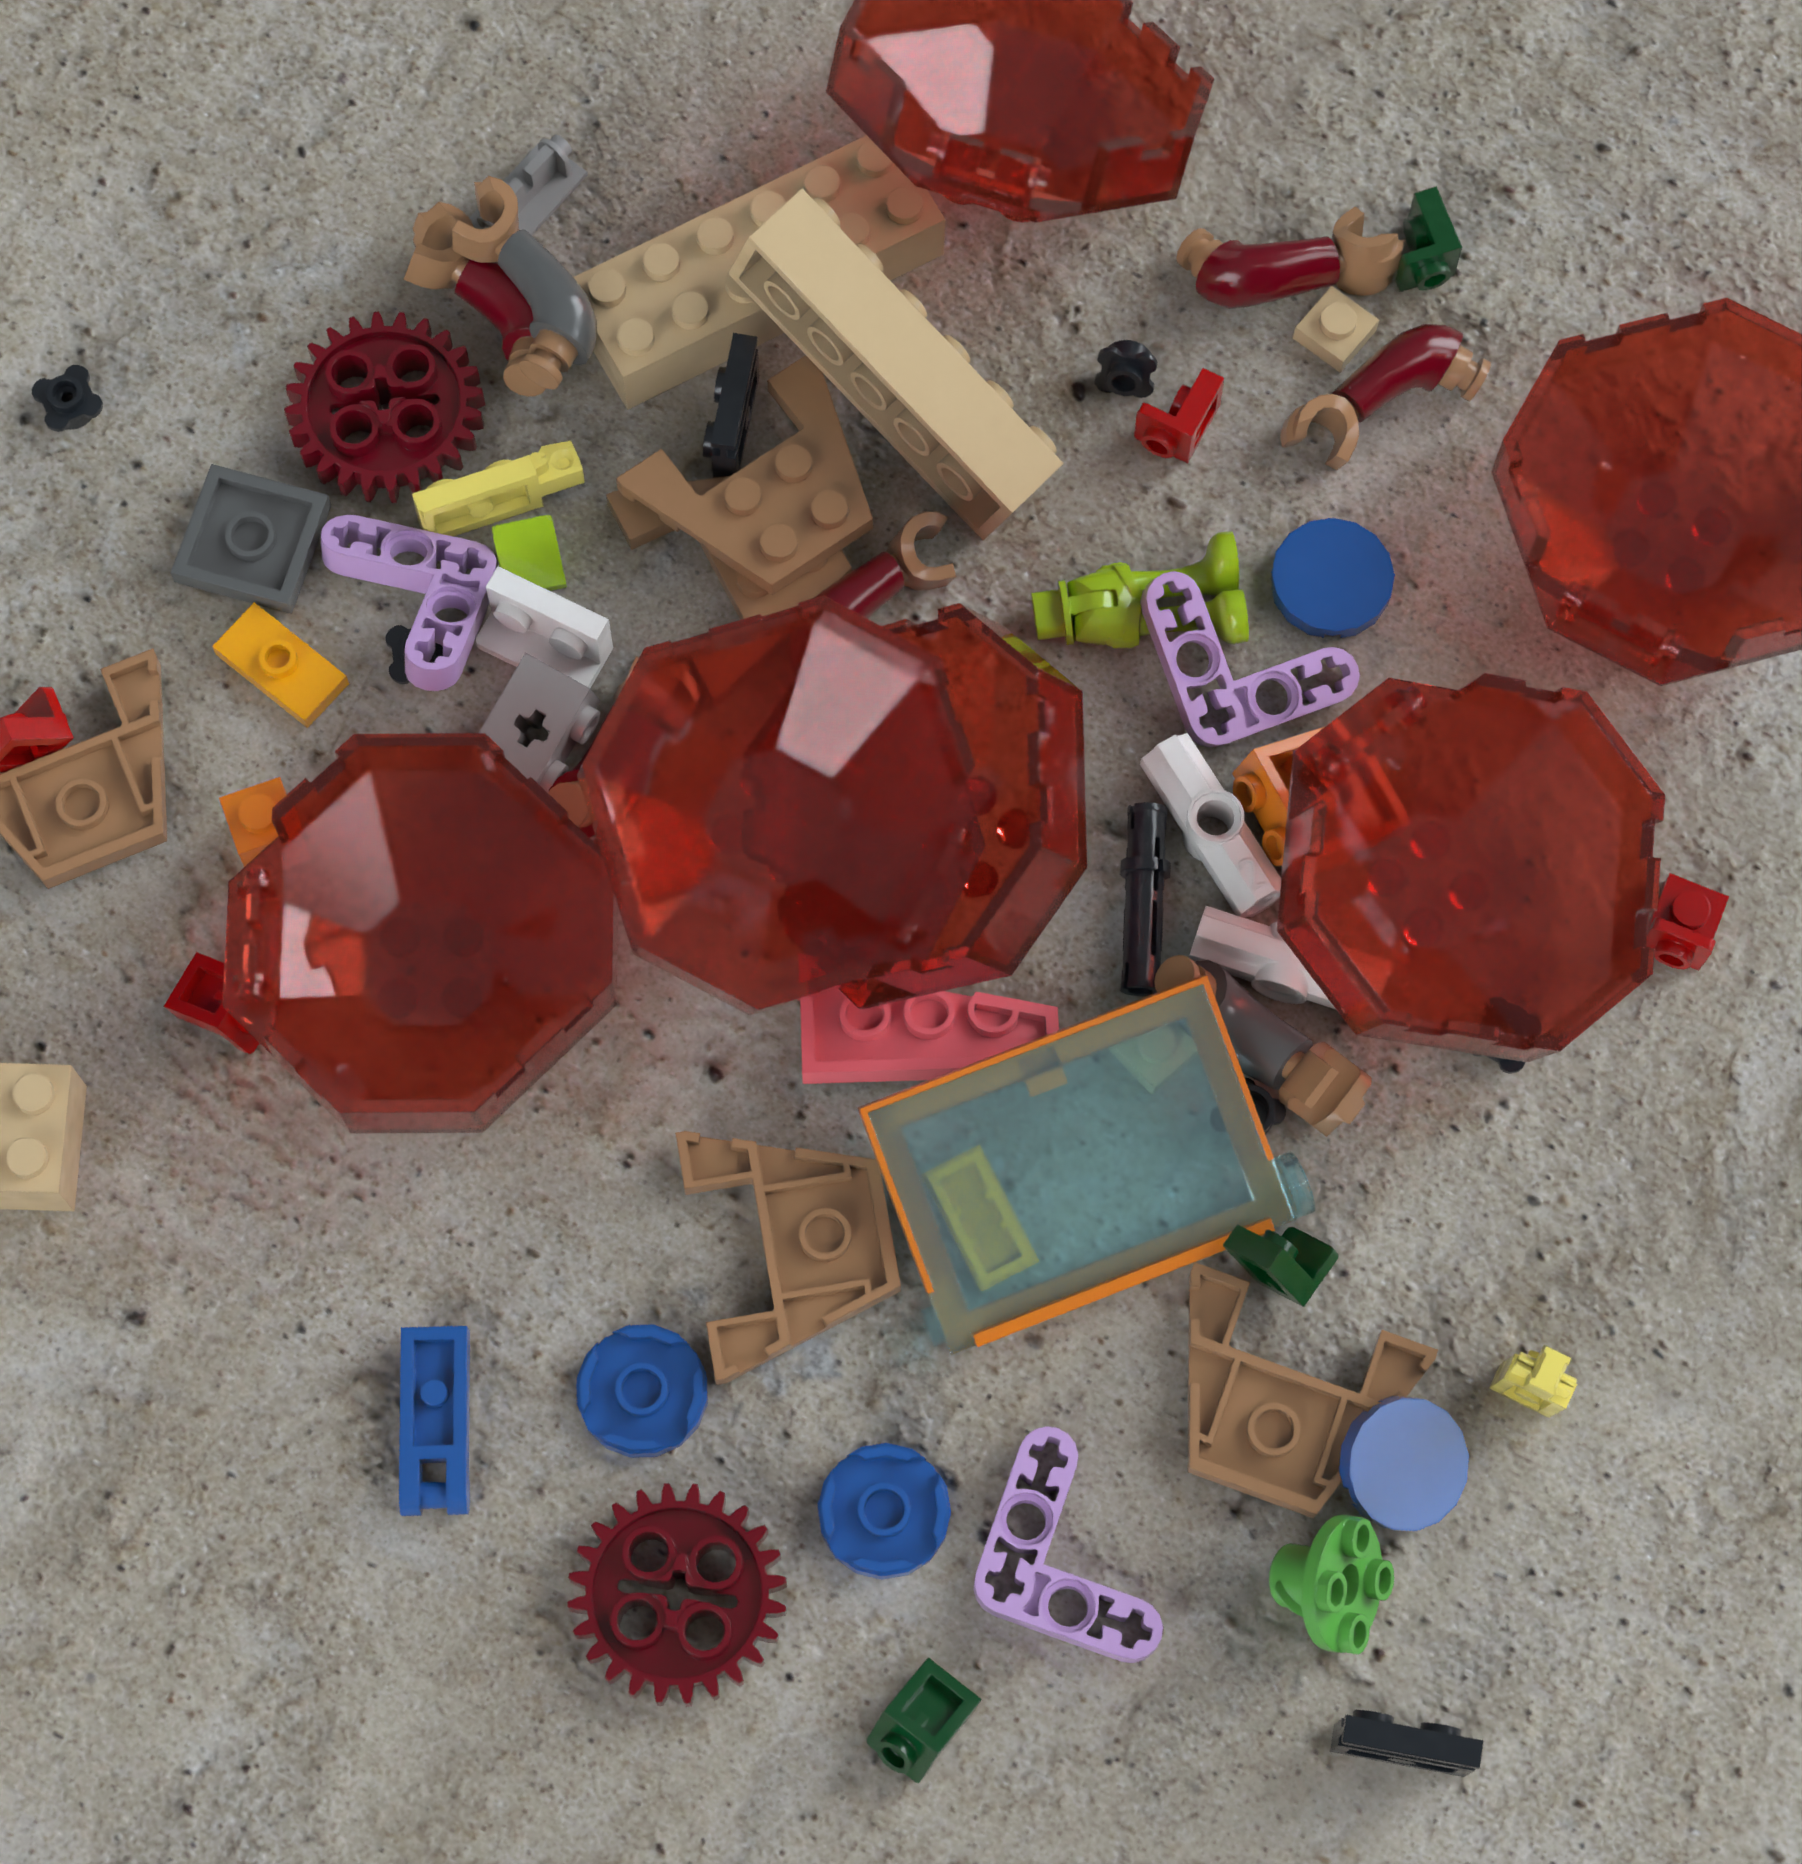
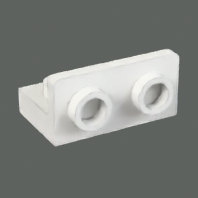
M497 566L486 585L491 613L476 637L477 647L515 667L518 666L526 652L591 688L613 650L609 619Z

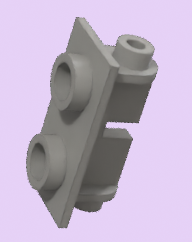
M555 134L550 140L547 138L541 139L504 179V182L512 188L517 197L519 230L524 229L531 235L542 226L588 175L586 170L567 157L572 152V148L560 135ZM478 209L469 217L474 228L484 229L494 224L483 220Z

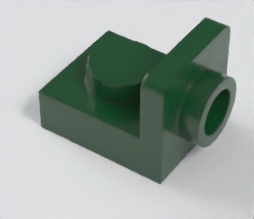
M1437 186L1415 192L1408 218L1403 221L1405 239L1411 252L1405 253L1400 259L1395 279L1400 292L1416 287L1419 290H1431L1441 286L1450 277L1455 276L1462 251V245Z
M1237 1224L1222 1245L1258 1284L1302 1307L1306 1305L1339 1258V1254L1332 1246L1295 1227H1288L1282 1236L1268 1229L1260 1236Z
M928 1657L882 1712L866 1742L877 1752L879 1758L887 1767L895 1772L904 1773L914 1782L920 1783L929 1772L937 1757L974 1713L982 1699Z

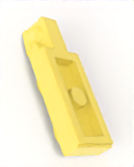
M571 441L541 446L539 452H534L531 455L515 460L496 461L482 471L455 480L443 479L436 481L425 490L412 493L421 530L456 536L543 507L542 497L585 483L577 452Z
M1544 1345L1540 1353L1529 1350L1528 1354L1520 1351L1519 1355L1515 1353L1500 1364L1489 1389L1550 1418L1567 1408L1576 1389L1577 1379L1565 1373L1571 1358Z

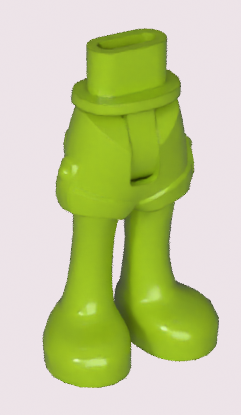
M1232 531L1219 532L1212 536L1204 558L1189 566L1170 570L1131 571L1127 563H1112L1101 566L1094 573L1067 582V587L1065 580L1058 581V589L1031 593L1037 639L1065 637L1066 645H1073L1076 640L1077 642L1108 645L1114 649L1138 646L1140 636L1150 634L1140 602L1143 590L1149 582L1163 573L1176 571L1192 578L1202 595L1216 596L1213 600L1205 602L1216 635L1221 640L1232 645L1248 642V613L1244 592L1242 589H1239V560L1234 533ZM1162 585L1164 595L1159 599L1184 596L1182 592L1172 593L1168 585ZM1179 606L1158 607L1160 611L1170 609L1178 626L1173 630L1165 631V633L1198 630L1195 620L1184 626L1182 625L1178 614Z

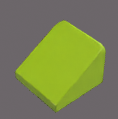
M551 515L499 524L491 528L499 567L549 591L567 588Z

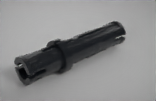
M1143 802L1135 803L1134 806L1129 805L1127 808L1128 843L1126 858L1122 859L1120 863V876L1125 878L1126 890L1122 950L1123 970L1120 991L1131 996L1146 997L1157 993L1154 982L1156 973L1161 965L1164 911L1163 890L1165 880L1170 878L1171 863L1165 859L1168 808L1157 803Z

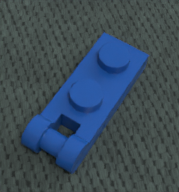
M468 1326L401 1327L399 1509L401 1516H422L423 1509L447 1508L448 1515L469 1514L470 1330ZM422 1463H446V1482H423Z

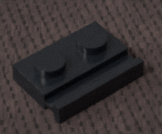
M733 333L726 367L720 366L718 369L714 391V403H718L715 422L708 421L703 442V457L712 459L713 478L731 476L741 470L760 377L758 349H756L757 336Z
M1353 1710V1716L1345 1715V1718L1340 1719L1333 1727L1330 1752L1460 1777H1465L1474 1772L1475 1769H1480L1484 1740L1461 1736L1462 1730L1453 1726L1422 1722L1420 1728L1394 1724V1717L1388 1714L1368 1710Z

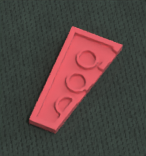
M799 958L803 1084L931 1080L1059 1030L1058 1007L977 991L973 996L941 991L942 985L919 980H916L915 985L879 979V973L852 968L851 973L822 968L820 961Z

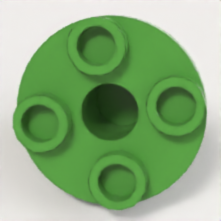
M1343 1514L1336 1515L1325 1522L1316 1534L1311 1546L1294 1543L1282 1546L1275 1554L1269 1571V1587L1275 1602L1282 1607L1289 1608L1292 1612L1304 1618L1307 1632L1316 1646L1325 1651L1360 1654L1365 1650L1379 1601L1388 1599L1394 1585L1393 1565L1388 1560H1382L1380 1544L1371 1522L1368 1519Z

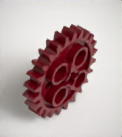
M377 311L373 313L371 327L363 329L354 316L350 317V334L344 337L331 327L326 329L330 346L326 349L314 343L308 344L307 347L313 365L295 362L293 367L297 379L301 383L286 384L289 401L293 404L285 407L284 413L288 425L294 426L289 430L294 448H302L300 455L306 468L318 465L316 470L322 484H326L338 476V485L343 496H347L359 484L362 486L365 501L370 503L375 497L378 488H386L390 501L397 503L401 486L408 485L412 493L422 491L421 480L427 477L432 482L443 480L441 468L444 465L458 471L464 468L458 449L465 451H475L477 449L475 435L471 431L484 429L482 412L477 409L486 405L483 389L476 387L481 383L477 366H467L470 362L465 346L452 349V338L447 329L431 338L432 331L429 319H422L412 330L408 328L405 312H399L393 326H384L383 318L380 312ZM423 371L426 373L418 381L405 382L401 380L408 372ZM351 377H362L365 379L363 383L353 388L340 386L343 381ZM435 399L439 400L438 404L432 405ZM389 403V409L382 410V405ZM334 409H339L335 414L331 413ZM418 425L431 428L424 436L409 437L405 435L409 429ZM363 431L370 434L364 441L356 444L344 441L347 436L354 432Z
M665 1483L662 1489L661 1503L652 1504L645 1492L640 1489L636 1491L637 1511L630 1514L623 1506L614 1503L612 1509L618 1524L611 1529L604 1524L594 1521L591 1527L601 1542L599 1547L578 1546L576 1550L578 1555L590 1566L588 1571L569 1573L568 1579L570 1583L585 1589V1595L568 1601V1609L570 1612L588 1615V1619L573 1629V1633L576 1639L596 1637L597 1642L590 1648L586 1658L590 1664L600 1662L608 1657L611 1659L612 1662L607 1668L604 1677L610 1685L618 1681L626 1673L631 1676L628 1692L631 1698L636 1699L646 1685L649 1684L654 1686L657 1706L663 1707L671 1689H679L685 1706L691 1707L695 1687L704 1685L708 1694L715 1701L719 1699L718 1679L724 1675L737 1686L741 1687L744 1685L742 1673L738 1666L743 1660L758 1667H762L765 1664L761 1653L755 1647L758 1640L767 1643H777L779 1640V1634L766 1624V1619L786 1616L787 1609L780 1602L769 1599V1594L787 1588V1580L783 1576L769 1575L766 1570L781 1560L780 1551H759L758 1547L768 1536L767 1527L762 1525L746 1532L743 1527L749 1516V1508L743 1505L728 1516L724 1513L726 1496L722 1491H719L713 1497L709 1505L701 1504L698 1484L692 1483L685 1501H676L670 1483ZM646 1540L660 1541L669 1549L666 1563L654 1572H643L632 1564L634 1549ZM712 1550L726 1551L736 1561L734 1572L728 1579L722 1582L707 1581L698 1573L700 1559ZM676 1579L686 1580L688 1591L692 1594L735 1597L738 1603L735 1608L729 1609L701 1602L700 1600L685 1599L681 1603L680 1610H671L667 1597L663 1595L642 1592L625 1593L618 1589V1585L621 1581L627 1580L648 1587H655L656 1589L671 1590L675 1585ZM644 1606L657 1614V1625L649 1637L642 1640H632L620 1632L622 1617L628 1610ZM709 1616L718 1619L725 1628V1634L717 1647L710 1650H699L688 1643L687 1631L696 1619Z

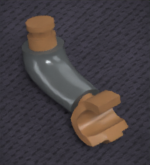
M488 176L482 182H474L475 196L480 217L494 224L488 228L478 229L458 219L452 229L453 251L481 263L498 262L500 268L515 284L529 304L533 314V321L529 326L531 336L534 338L530 346L532 354H525L519 363L520 370L536 384L547 389H557L563 379L561 372H568L572 364H586L596 344L597 319L587 294L573 276L528 231L524 229L519 230L518 202L512 188L503 180Z
M1174 955L1160 965L1154 982L1157 992L1201 975H1207L1242 1072L1274 1090L1279 1089V1101L1327 1137L1343 1122L1351 1124L1364 1107L1365 1102L1362 1097L1369 1089L1372 1077L1327 1043L1321 1042L1313 1045L1310 1038L1261 1004L1222 966L1210 960L1194 962L1184 955ZM1185 1018L1177 1020L1191 1037Z

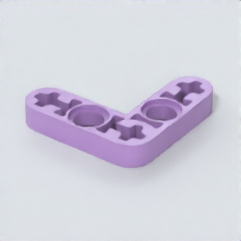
M342 515L329 520L321 531V555L324 565L331 572L425 594L405 643V674L408 680L415 687L426 691H440L456 684L461 677L489 606L486 585L496 570L494 552L486 545L476 541L358 515ZM348 543H352L350 548H346ZM378 548H381L380 556H377ZM403 552H415L425 558L422 562L415 565H402L393 560L394 556ZM437 561H441L440 569H437ZM467 569H472L470 574H465ZM457 608L464 611L467 617L457 622H445L439 620L435 614L442 609ZM435 643L443 645V656H438L434 663H429L435 651Z
M1173 571L1158 576L1149 582L1143 590L1140 601L1142 613L1185 730L1190 738L1201 746L1209 748L1222 746L1339 703L1351 696L1358 686L1360 675L1356 661L1344 649L1336 647L1322 648L1233 681L1204 599L1196 582L1184 573ZM1162 585H1168L1172 593L1182 592L1184 594L1186 602L1178 607V614L1182 625L1184 626L1195 620L1198 630L1185 632L1169 642L1165 631L1173 630L1178 626L1170 609L1160 611L1157 607L1156 600L1164 595ZM1192 642L1199 644L1207 652L1209 658L1208 669L1202 676L1195 678L1186 676L1177 666V652L1184 643ZM1320 660H1325L1329 668L1339 666L1343 678L1335 682L1336 693H1332L1328 685H1321L1303 692L1310 702L1309 705L1304 706L1302 704L1301 686L1298 681L1321 672L1322 663ZM1293 668L1298 669V681L1291 673ZM1215 678L1220 689L1208 692L1210 701L1215 710L1225 708L1229 715V720L1221 724L1223 734L1219 736L1213 727L1203 729L1200 724L1199 717L1204 716L1208 712L1203 694L1190 700L1187 689L1200 688ZM1265 680L1277 681L1286 690L1287 705L1280 714H1266L1257 705L1255 694L1261 682Z
M1048 1426L1035 1429L1024 1438L1019 1447L979 1562L973 1588L976 1600L983 1610L995 1617L1121 1662L1135 1663L1143 1661L1154 1653L1162 1639V1621L1159 1613L1151 1604L1137 1597L1044 1565L1077 1467L1078 1452L1075 1442L1069 1434L1061 1429ZM1046 1442L1059 1446L1057 1457L1066 1462L1065 1468L1053 1467L1044 1488V1491H1056L1058 1493L1054 1502L1036 1490L1016 1488L1019 1479H1022L1030 1486L1032 1485L1038 1461L1030 1457L1029 1452L1031 1449L1042 1451ZM1023 1503L1032 1504L1043 1513L1045 1528L1038 1537L1023 1540L1010 1532L1006 1522L1007 1515L1016 1505ZM997 1542H1001L1005 1547L1016 1553L1036 1555L1033 1565L1020 1558L1014 1575V1583L1023 1587V1592L1021 1595L1010 1593L1005 1603L994 1600V1587L985 1583L987 1575L999 1576L1007 1558L1008 1553L994 1552ZM1063 1589L1074 1590L1084 1598L1087 1613L1084 1620L1078 1625L1071 1627L1062 1626L1050 1616L1048 1609L1049 1600L1057 1591ZM1099 1599L1112 1604L1105 1617L1125 1622L1130 1613L1140 1615L1142 1617L1141 1628L1150 1632L1149 1641L1138 1639L1132 1649L1126 1648L1120 1644L1122 1633L1104 1625L1100 1631V1639L1087 1635L1097 1618Z

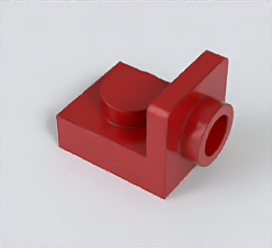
M1202 368L1192 388L1185 384L1180 387L1172 402L1169 413L1150 404L1142 403L1136 414L1134 437L1141 441L1142 445L1152 454L1161 458L1174 457L1188 464L1220 407L1225 378Z
M39 687L14 714L0 718V772H7L60 751L74 738L66 715L63 713L52 687Z
M1669 873L1663 883L1639 947L1653 952L1654 958L1666 966L1683 970L1691 967L1699 971L1713 951L1716 943L1714 936L1729 896Z
M196 952L164 1004V1007L177 1018L219 1034L240 1051L252 1054L270 1028L273 1019L282 1006V1000L250 972Z

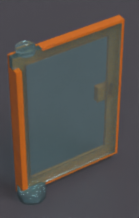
M1201 975L857 1108L931 1305L919 1310L926 1333L933 1347L945 1343L950 1355L974 1346H983L1226 1250L1222 1245L1237 1224L1262 1236L1267 1229L1275 1231V1228L1315 1212V1202L1311 1187L1294 1153L1289 1151L1273 1157L1207 975Z

